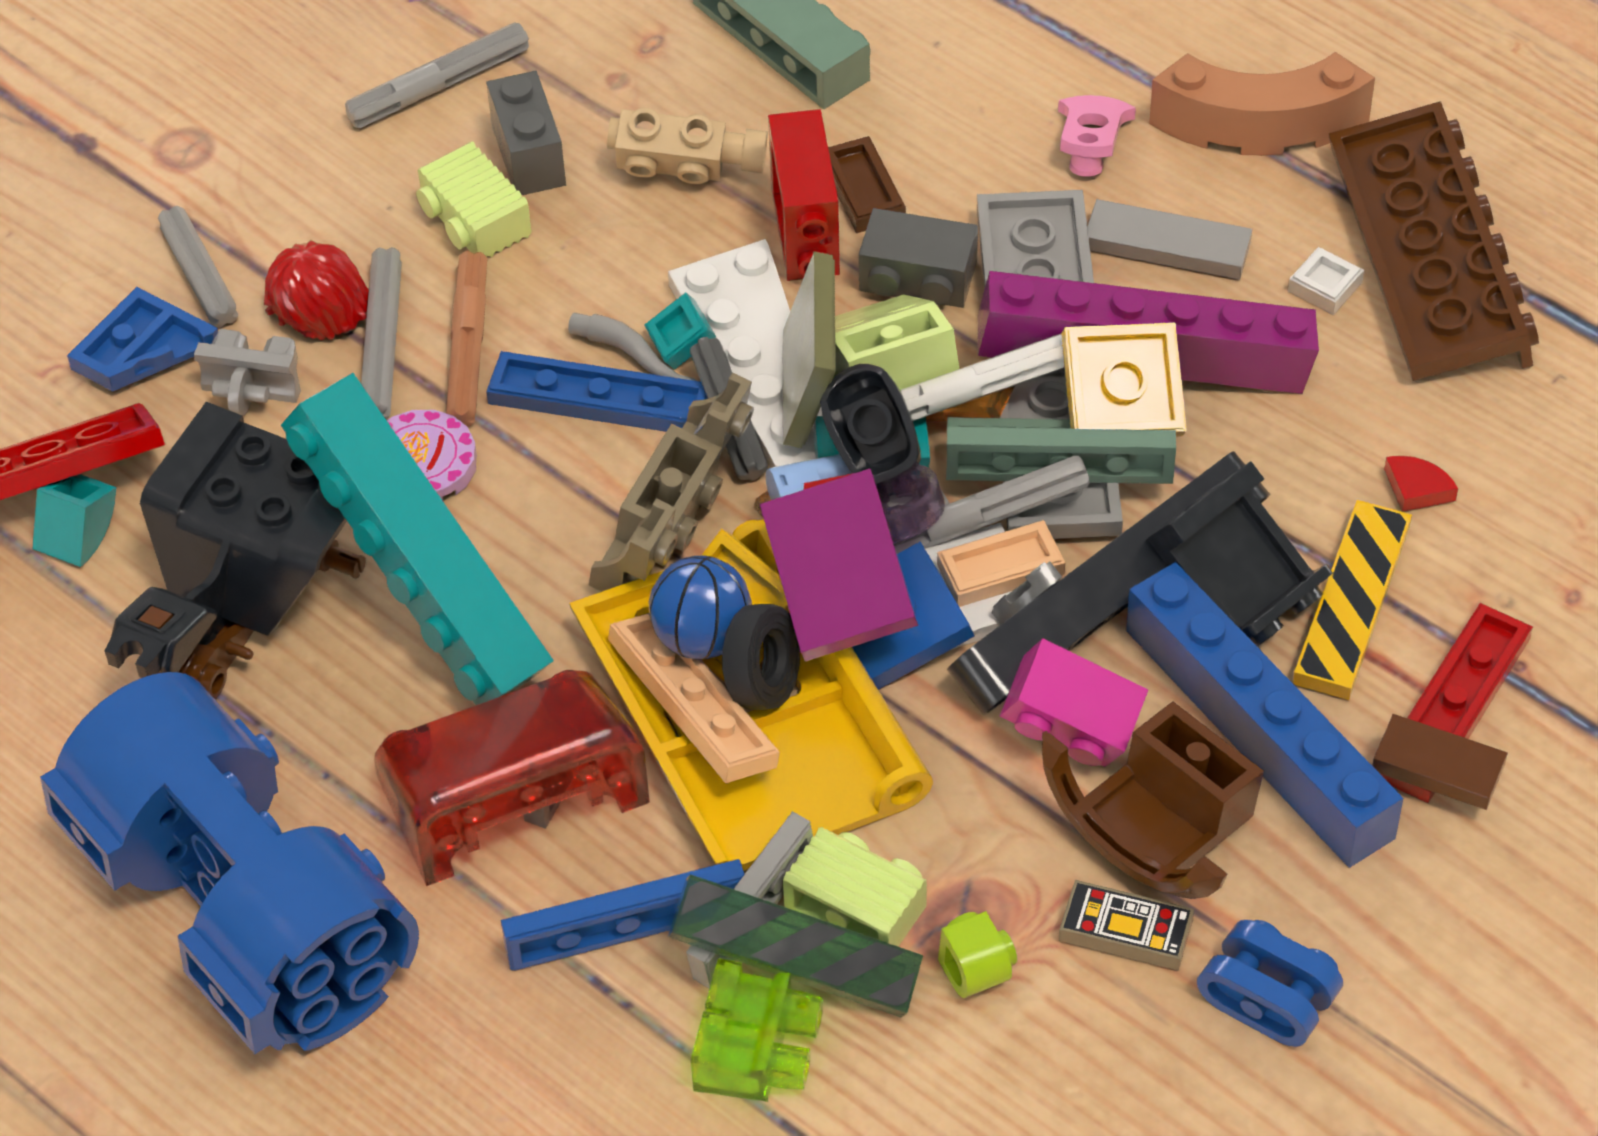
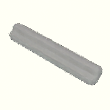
M174 206L170 210H162L158 216L160 229L210 323L219 328L223 327L226 323H234L238 318L236 303L185 209Z

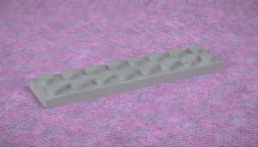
M1083 190L977 194V218L984 289L989 271L1094 283ZM1065 368L994 392L997 418L1070 419ZM1090 483L1084 489L1006 518L1007 531L1044 520L1053 539L1119 536L1122 534L1123 519L1118 483Z

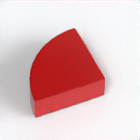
M1411 456L1386 457L1384 470L1402 512L1456 501L1458 493L1456 483L1437 465Z

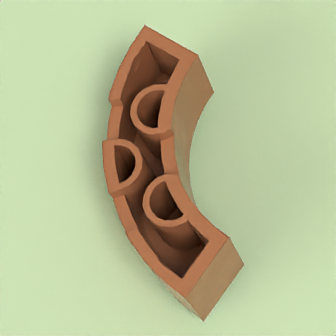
M1337 52L1310 66L1271 74H1252L1222 69L1187 53L1152 80L1149 124L1174 138L1207 149L1209 142L1241 147V155H1283L1284 147L1313 142L1315 148L1330 144L1329 133L1369 122L1375 77Z

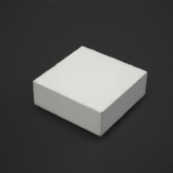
M1318 247L1290 277L1288 292L1334 315L1362 284L1364 270Z

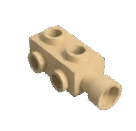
M640 108L635 111L621 109L620 118H610L607 148L615 149L617 169H625L631 175L637 177H652L656 173L673 175L687 183L702 184L708 180L720 181L723 163L741 165L742 171L763 173L768 131L746 129L745 134L726 132L725 122L709 120L700 114L681 117L658 114L650 108ZM643 121H648L654 125L652 130L636 128V126ZM693 128H701L706 131L705 136L688 135V132Z

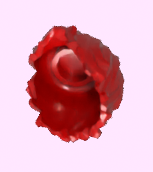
M310 240L307 243L294 244L292 248L283 250L269 267L265 278L264 305L268 306L265 312L269 316L276 314L280 326L289 324L304 337L318 338L321 341L325 337L334 339L335 334H346L356 328L358 321H363L367 318L369 289L360 276L357 267L343 250L334 245L316 243Z

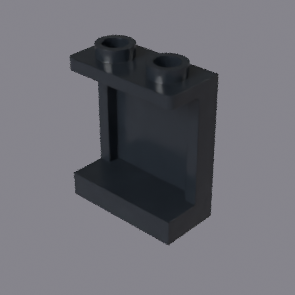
M1252 461L1224 478L1149 536L1147 540L1167 566L1176 562L1246 636L1258 646L1283 628L1284 625L1278 617L1289 608L1296 615L1323 595L1318 585L1331 576L1333 572L1327 564L1312 570L1252 492V489L1261 483L1264 477Z

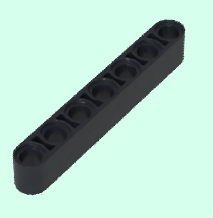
M1235 451L1227 454L958 657L947 668V671L982 714L986 715L1006 700L1023 656L1042 638L1071 651L1128 607L1129 589L1168 567L1147 538L1224 478L1244 466L1245 463ZM1259 483L1252 489V492L1261 504L1271 495L1262 483Z

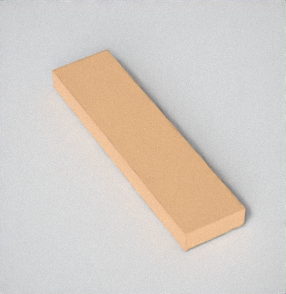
M649 614L610 624L608 641L725 783L777 768L780 752L740 704L733 701L728 690L702 659L683 657L662 644L655 634Z

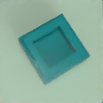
M687 292L644 324L664 362L674 370L691 357L690 349L698 343V339L702 337H707L708 339L716 338L696 300Z

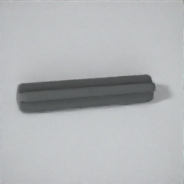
M702 337L698 339V343L691 347L690 355L706 397L709 399L719 395L726 389L732 370L723 346L717 338L708 339L707 337ZM750 420L743 435L740 438L732 435L725 447L737 477L740 480L749 479L750 481L760 479V475L766 472L768 463Z

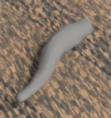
M573 313L568 324L570 334L587 337L589 341L602 342L619 347L651 374L696 381L694 378L677 374L664 364L653 352L642 335L623 322L599 314L589 316Z

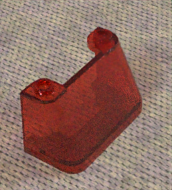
M564 670L555 674L550 679L410 730L393 732L383 740L374 757L377 778L426 886L455 876L451 859L464 845L468 853L480 849L477 832L586 792L592 807L604 803L603 795L615 798L622 813L650 803L645 751L633 727L594 676L587 671Z

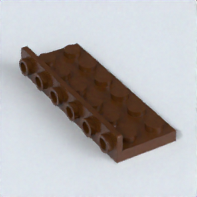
M1439 101L1329 133L1332 152L1412 381L1515 352L1522 369L1533 366L1531 346L1539 344L1537 328L1531 312L1521 314L1518 305L1524 303V298L1517 274L1515 272L1506 274L1503 265L1509 264L1506 246L1501 233L1491 235L1488 226L1494 225L1491 207L1486 194L1477 196L1474 188L1479 187V179L1472 157L1462 158L1460 150L1465 149V143L1458 120L1448 121L1442 103Z

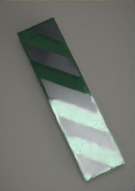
M691 874L685 880L668 935L669 938L901 1018L908 1012L923 955Z

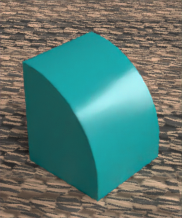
M78 474L37 489L32 549L73 565L83 566L95 553L107 532L114 510L116 487Z

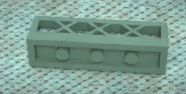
M947 417L946 480L1010 481L1072 456H1079L1083 460L1090 483L1173 484L1176 430L1071 429L1070 419Z

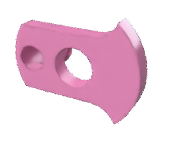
M1084 95L1059 100L1058 112L1067 117L1061 136L1060 151L1071 155L1069 166L1071 172L1080 176H1094L1101 173L1103 168L1102 157L1113 155L1119 128L1123 123L1135 120L1136 108L1121 100L1104 96ZM1094 124L1102 127L1088 128L1083 125Z

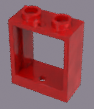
M821 109L768 115L771 191L787 281L804 278L814 251L833 255L835 275H840L839 205Z

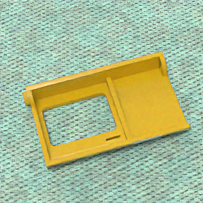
M748 520L740 524L732 535L778 572L764 520ZM663 571L648 575L645 581L637 579L569 603L574 616L715 865L740 859L743 871L749 869L792 811L810 821L813 836L816 835L820 827L839 835L842 832L854 830L907 810L919 803L930 792L933 785L931 774L852 647L806 662L800 651V666L796 685L800 692L789 697L779 708L747 712L780 752L777 768L725 783L608 641L610 624L649 613L648 601L651 590ZM667 717H668L669 720L671 721V723H672L673 727L675 728V730H676L677 734L679 735V737H677V735L675 734L673 728L671 727L669 721L667 720Z

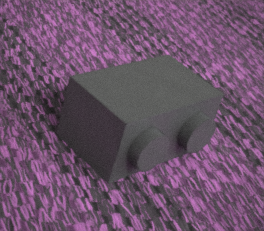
M537 70L486 81L492 128L511 184H514L516 191L519 190L521 195H527L566 186L562 141Z
M873 208L859 251V291L894 297L905 294L934 301L937 305L942 304L964 308L977 264L978 225Z

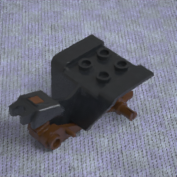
M209 402L204 403L144 486L140 499V506L167 590L149 587L116 617L111 638L104 650L108 665L119 669L127 657L139 654L140 656L135 665L140 678L165 672L187 674L199 681L212 697L216 699L225 686L227 669L236 656L245 660L253 658V651L244 647L252 633L256 631L266 636L271 635L318 570L326 572L331 568L354 579L360 577V573L363 572L366 564L365 556L340 548L338 541L335 540L347 520L338 508L332 506L325 499L320 489L319 480L306 461L293 453L286 438L244 423L243 415Z

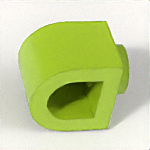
M986 911L980 914L976 912L964 913L953 919L947 927L941 929L938 961L959 996L962 998L969 997L1009 981L1012 978L1011 966L1017 964V953L1014 944L1005 930L997 931Z

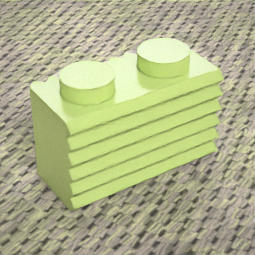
M473 141L418 169L420 189L416 191L418 202L429 218L438 216L444 222L447 235L456 248L462 249L467 247L472 253L482 252L486 257H493L496 251L502 252L505 246L511 247L513 242L519 243L522 237L528 238L531 234L529 206L525 196L522 197L520 191H516L514 184H510L508 178H505L503 173L499 172L496 166H493L491 160L487 159L485 153H481L479 147L476 148Z
M823 827L818 828L816 835L811 838L809 845L805 846L803 853L799 854L797 861L792 863L790 871L785 873L783 879L784 907L789 912H795L800 918L805 917L810 923L820 922L846 931V933L839 937L841 939H848L851 944H858L861 949L875 942L897 949L927 906V880L922 878L921 873L915 866L899 858H895L890 862L870 852L866 843L856 835L848 832H842L837 835Z

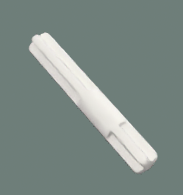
M1058 334L901 389L913 421L1065 368L1062 336Z

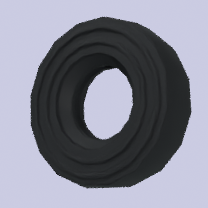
M747 605L734 615L726 631L722 655V670L726 688L733 701L740 704L743 708L750 710L779 708L789 699L796 684L800 666V647L792 618L788 611L778 605ZM763 642L764 661L762 670H760V649Z

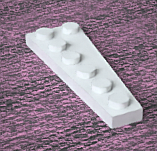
M766 239L668 271L669 287L675 298L678 299L687 292L696 300L716 338L721 342L732 372L752 381L747 404L754 407L751 421L769 468L816 459L813 427L806 444L802 448L783 445V329L790 314V309ZM821 408L817 416H823Z

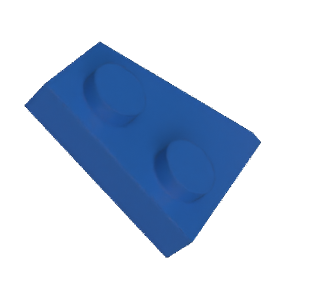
M136 287L67 357L71 370L111 391H115L194 357L198 342L212 344L218 333V328Z

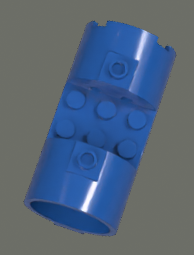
M178 672L153 674L133 681L109 695L94 707L76 726L64 744L55 768L40 776L47 812L114 891L129 882L137 888L149 891L169 890L183 886L199 904L200 909L193 926L177 936L183 971L254 1054H257L269 1045L277 1050H281L285 1044L298 1043L304 1051L328 1044L358 1026L387 1000L389 996L382 988L398 966L409 968L416 954L419 941V928L416 919L383 884L382 881L385 880V873L376 856L368 849L360 851L345 833L339 835L335 831L321 826L301 827L284 833L281 832L275 819L267 812L273 796L278 793L275 766L279 764V758L273 745L263 734L260 733L255 736L239 718L234 721L195 678Z

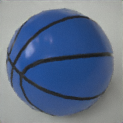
M691 556L672 563L662 572L651 590L648 601L649 616L655 634L668 649L690 659H710L723 654L726 631L734 615L742 607L752 605V600L745 580L730 564L711 556Z

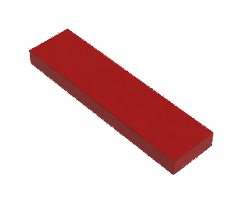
M1480 603L1407 718L1469 739L1531 639L1533 626ZM1381 774L1392 787L1425 803H1429L1435 792Z

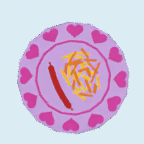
M411 410L387 420L442 501L443 496L450 494L454 490L457 495L467 487L476 472L477 453L475 441L465 424L456 417L437 410Z

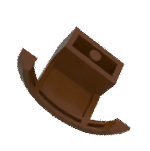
M1172 701L1133 732L1127 764L1084 797L1070 768L1068 747L1048 731L1042 733L1043 768L1048 785L1059 807L1083 838L1111 864L1149 887L1173 896L1188 899L1208 897L1223 886L1228 873L1205 855L1253 817L1264 770Z

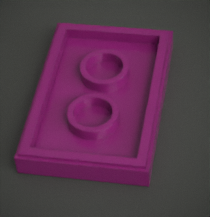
M866 469L760 504L800 651L805 662L918 626L871 469Z

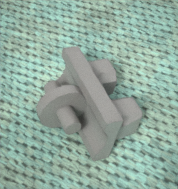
M220 329L212 344L198 342L194 358L200 365L201 388L204 391H211L213 396L228 398V409L244 416L250 407L251 401L267 403L269 399L297 403L301 389L296 369L298 356L295 341L292 338L273 336L267 340L264 350L259 351L249 349L247 337L239 331Z

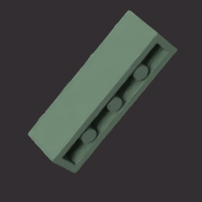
M693 0L695 6L823 109H826L870 81V43L862 33L852 30L834 16L830 8L824 4H819L815 0Z

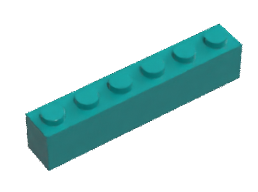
M351 373L299 403L281 424L286 433L289 447L297 457L305 460L319 480L320 489L325 499L343 514L353 529L354 539L359 548L375 560L386 576L391 594L397 601L405 604L420 625L421 635L426 644L433 651L438 652L454 674V681L460 693L466 699L473 701L481 713L533 679L554 661L355 374Z

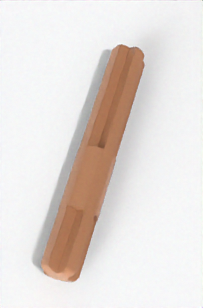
M468 250L459 255L456 291L453 300L452 343L446 414L456 417L467 427L475 422L488 261L484 253H472Z

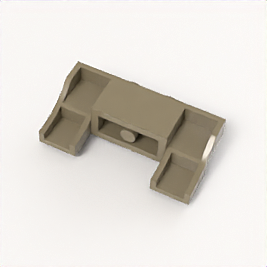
M732 372L726 389L719 395L705 400H696L691 403L687 421L683 428L671 423L622 503L615 539L602 561H595L592 565L589 586L602 592L637 579L645 581L655 563L665 567L675 549L683 552L686 550L698 525V521L694 517L701 506L708 510L711 508L721 489L723 479L716 476L720 455L732 435L738 438L743 435L752 418L754 407L747 404L752 381Z

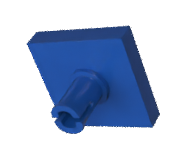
M921 541L897 554L918 626L852 647L878 690L975 637L970 624Z

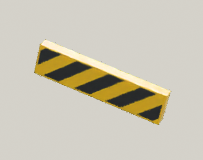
M1360 500L1356 501L1331 569L1333 574L1327 580L1295 668L1294 685L1342 699H1350L1407 537L1412 514Z

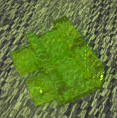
M718 958L705 1004V1011H703L690 1059L693 1091L768 1102L772 1087L804 1090L810 1068V1048L783 1044L785 1033L812 1038L818 1036L823 1016V998L803 991L792 990L791 973H777L773 979L743 973L741 962Z

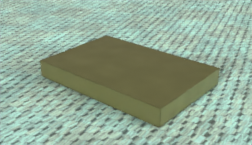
M815 251L783 329V445L802 448L806 444L821 408L820 400L836 371L835 260H833V255Z

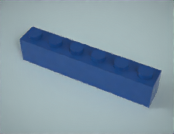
M1176 562L1129 589L1126 632L1236 749L1264 770L1263 777L1348 868L1396 839L1404 798Z

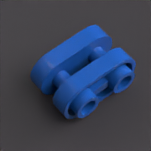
M1263 920L1238 921L1222 942L1224 955L1213 956L1197 977V987L1200 993L1212 1006L1275 1041L1293 1047L1302 1046L1307 1041L1319 1022L1316 1010L1328 1009L1343 988V978L1338 971L1337 963L1331 956L1319 949H1309L1282 935L1272 924Z

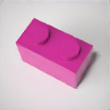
M1042 638L1023 656L1000 717L1014 723V727L1019 733L1034 740L1042 741V733L1048 731L1068 747V754L1074 760L1089 766L1101 765L1106 767L1126 751L1148 689Z

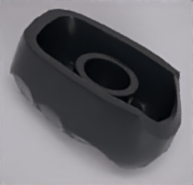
M857 364L838 373L826 388L820 404L827 431L851 473L871 469L876 485L881 486L915 470L921 461V450L912 416L896 382L883 368L871 364Z

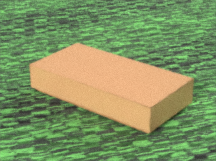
M1044 520L937 552V566L959 607L1013 591L1026 581L1025 577L1043 562L1048 563L1050 561L1061 576L1065 575L1066 563Z

